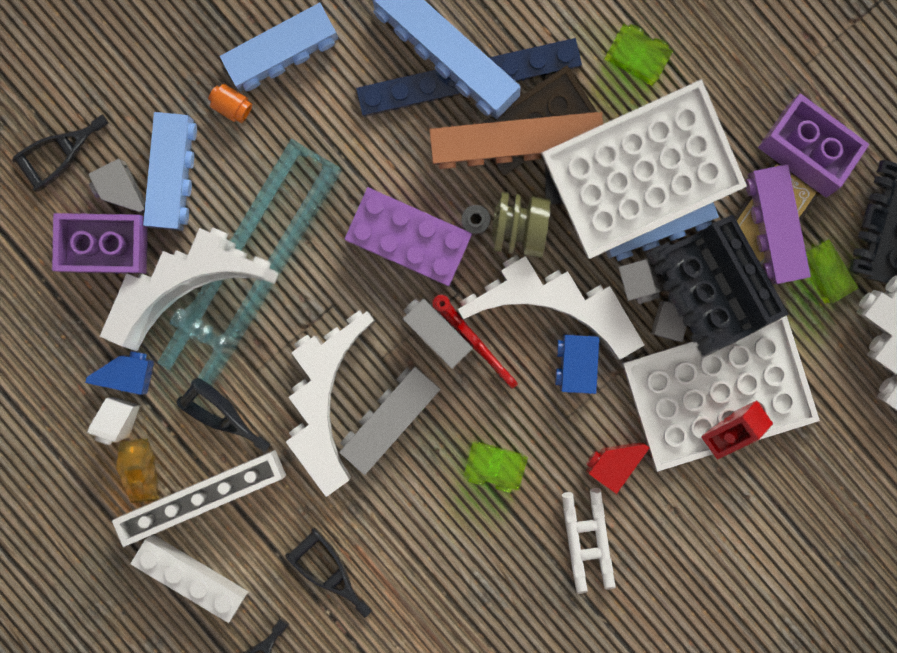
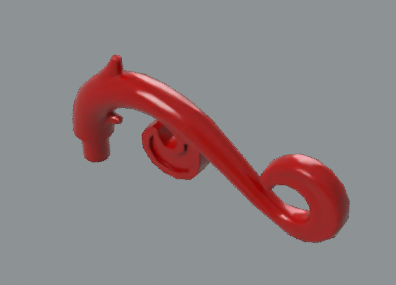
M445 295L436 296L433 299L434 309L491 365L502 380L511 389H514L518 385L517 381L463 320L450 303L448 297Z

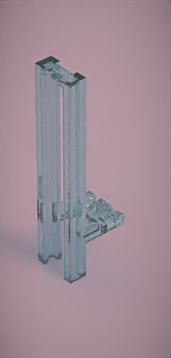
M292 138L230 240L236 244L235 249L243 250L299 155L303 157L309 156L316 162L321 163L323 168L268 260L271 263L269 268L279 273L277 278L342 171L339 166L324 159ZM258 279L255 281L226 332L221 336L212 332L214 328L210 325L203 326L204 322L201 321V318L224 280L213 281L203 285L196 299L185 310L179 308L174 313L170 324L178 329L157 363L171 370L191 336L197 337V340L207 343L214 349L198 377L213 387L273 287V283Z

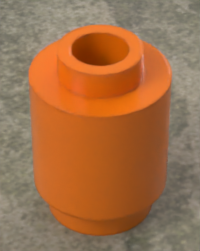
M225 83L220 87L216 85L208 97V100L211 101L210 108L233 122L236 120L240 123L244 122L253 106L248 101V97Z

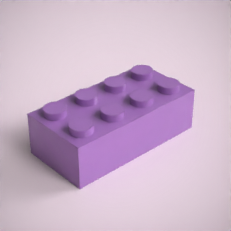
M367 187L344 240L449 287L472 237V233Z

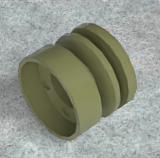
M502 192L501 198L495 207L492 236L494 251L501 252L503 240H509L508 253H513L516 242H522L523 255L542 258L549 223L550 198L531 196L527 208H521L520 194L515 195L514 206H508L509 193Z

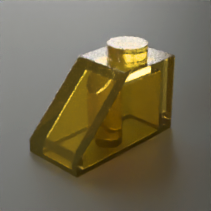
M148 438L119 442L116 469L130 502L139 503L159 500L155 456Z

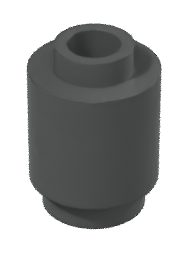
M480 205L469 206L462 214V227L474 236L483 234L490 224L489 212ZM474 214L480 215L482 219L477 225L473 224L470 220Z

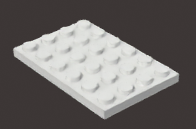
M702 80L696 81L541 153L588 259L747 187Z
M787 316L704 358L701 357L696 347L698 346L697 342L691 341L622 363L657 472L712 455L713 453L701 436L736 410L756 400L773 422V425L761 439L820 421Z

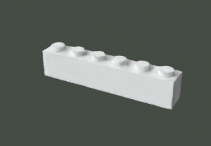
M273 450L112 520V523L122 546L125 547L283 479L286 473L276 450Z

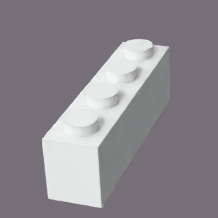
M151 535L144 540L131 562V565L228 623L234 617L249 592L155 535Z

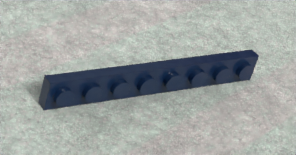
M576 38L489 57L515 82L554 74L567 65L570 70L581 68L582 66ZM436 70L356 88L363 117L462 95L456 89V83L451 78H443Z

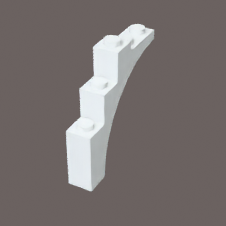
M199 228L188 255L179 251H175L174 255L163 251L152 277L139 273L138 278L126 274L100 337L122 347L138 351L147 332L159 316L177 299L195 288L213 281L230 278H252L274 284L279 273L270 269L271 263L258 257H254L253 261L246 259L247 254L235 249L236 244L226 239L227 233L212 228L210 232Z
M518 255L504 262L505 269L500 272L505 282L501 284L500 280L497 279L484 287L486 293L477 298L475 294H472L460 301L462 307L458 309L462 318L465 319L480 311L503 305L529 304L548 307L567 314L586 325L604 341L616 359L620 360L644 346L610 286L603 289L599 285L586 293L588 298L584 299L569 272L561 274L559 270L544 278L547 283L543 285L526 256L519 259Z
M894 276L885 287L887 291L885 293L873 290L861 299L857 314L883 332L881 336L878 335L873 339L867 356L893 374L891 378H887L879 388L880 393L877 395V398L897 411V276Z
M361 311L356 312L347 319L349 325L340 331L336 327L324 336L326 342L324 343L321 342L318 336H313L312 338L309 335L304 336L294 344L297 349L292 352V355L311 381L308 383L304 379L291 388L294 394L289 396V399L308 423V426L305 427L301 423L290 431L289 434L292 438L287 440L286 443L326 497L351 478L340 459L333 439L330 420L331 392L336 373L346 352L358 336L375 322V319L368 311L364 314Z

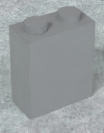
M424 298L420 302L414 299L403 310L407 314L403 320L451 368L472 349Z

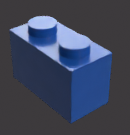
M563 335V339L558 340L557 357H561V369L556 368L555 385L560 386L561 392L596 394L599 337Z

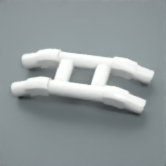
M599 488L590 490L593 520L577 522L573 493L566 492L562 494L571 565L577 594L588 592L583 561L599 559L605 590L616 588L604 518L602 493ZM595 531L597 547L581 550L578 533Z

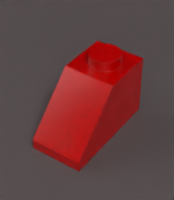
M756 400L733 412L704 433L701 438L718 460L760 440L773 425V422Z
M642 442L602 448L599 453L595 451L586 463L588 466L586 472L617 494L650 447Z

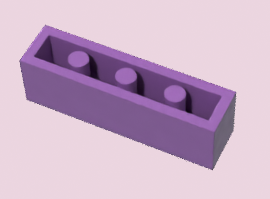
M788 164L749 173L748 179L745 182L747 185L746 190L747 194L752 196L754 207L751 208V215L754 224H758L760 234L757 235V245L759 251L764 253L765 263L762 264V267L773 285L811 277Z

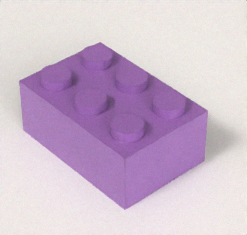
M800 93L785 107L758 148L779 164H788L790 172L827 198L842 187L870 144Z
M53 213L52 271L62 273L147 274L148 227L143 226L144 216Z

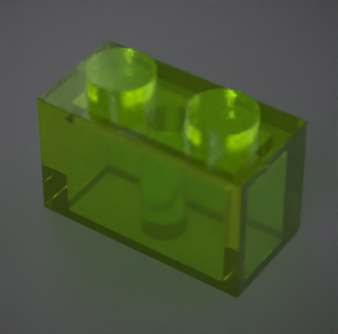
M623 24L604 60L653 86L673 51L668 48L669 45L665 41L658 38L652 40L643 35L644 31L638 26Z
M830 239L819 241L805 250L811 276L809 279L824 304L835 303L858 289Z
M472 440L463 473L464 476H468V481L484 486L486 481L496 484L495 489L511 493L512 489L519 491L528 457L525 454Z

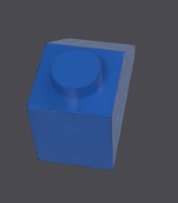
M130 351L129 355L118 356L86 377L85 383L139 395L148 394L154 360L146 359L147 354Z

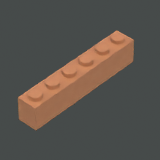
M602 112L432 128L429 130L433 165L439 164V169L456 168L457 162H467V166L471 167L485 165L484 160L495 159L496 164L513 162L512 157L524 156V161L540 160L542 152L603 125Z

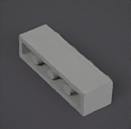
M416 366L412 371L407 367L396 379L400 383L393 392L388 388L378 399L381 406L374 413L369 410L359 421L362 425L356 434L350 431L340 442L344 448L339 453L364 475L441 390L439 386Z

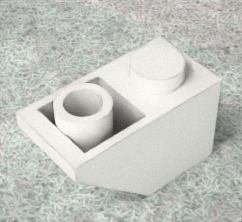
M116 397L106 398L87 433L95 435L96 441L109 445L112 442H119L129 438L140 406Z

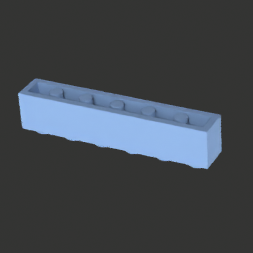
M372 0L375 16L384 24L386 22L390 23L394 27L395 34L402 41H410L415 46L414 50L422 59L431 60L435 64L436 71L443 78H451L456 83V89L463 96L472 97L477 102V108L484 115H492L497 120L520 97V85L425 0Z

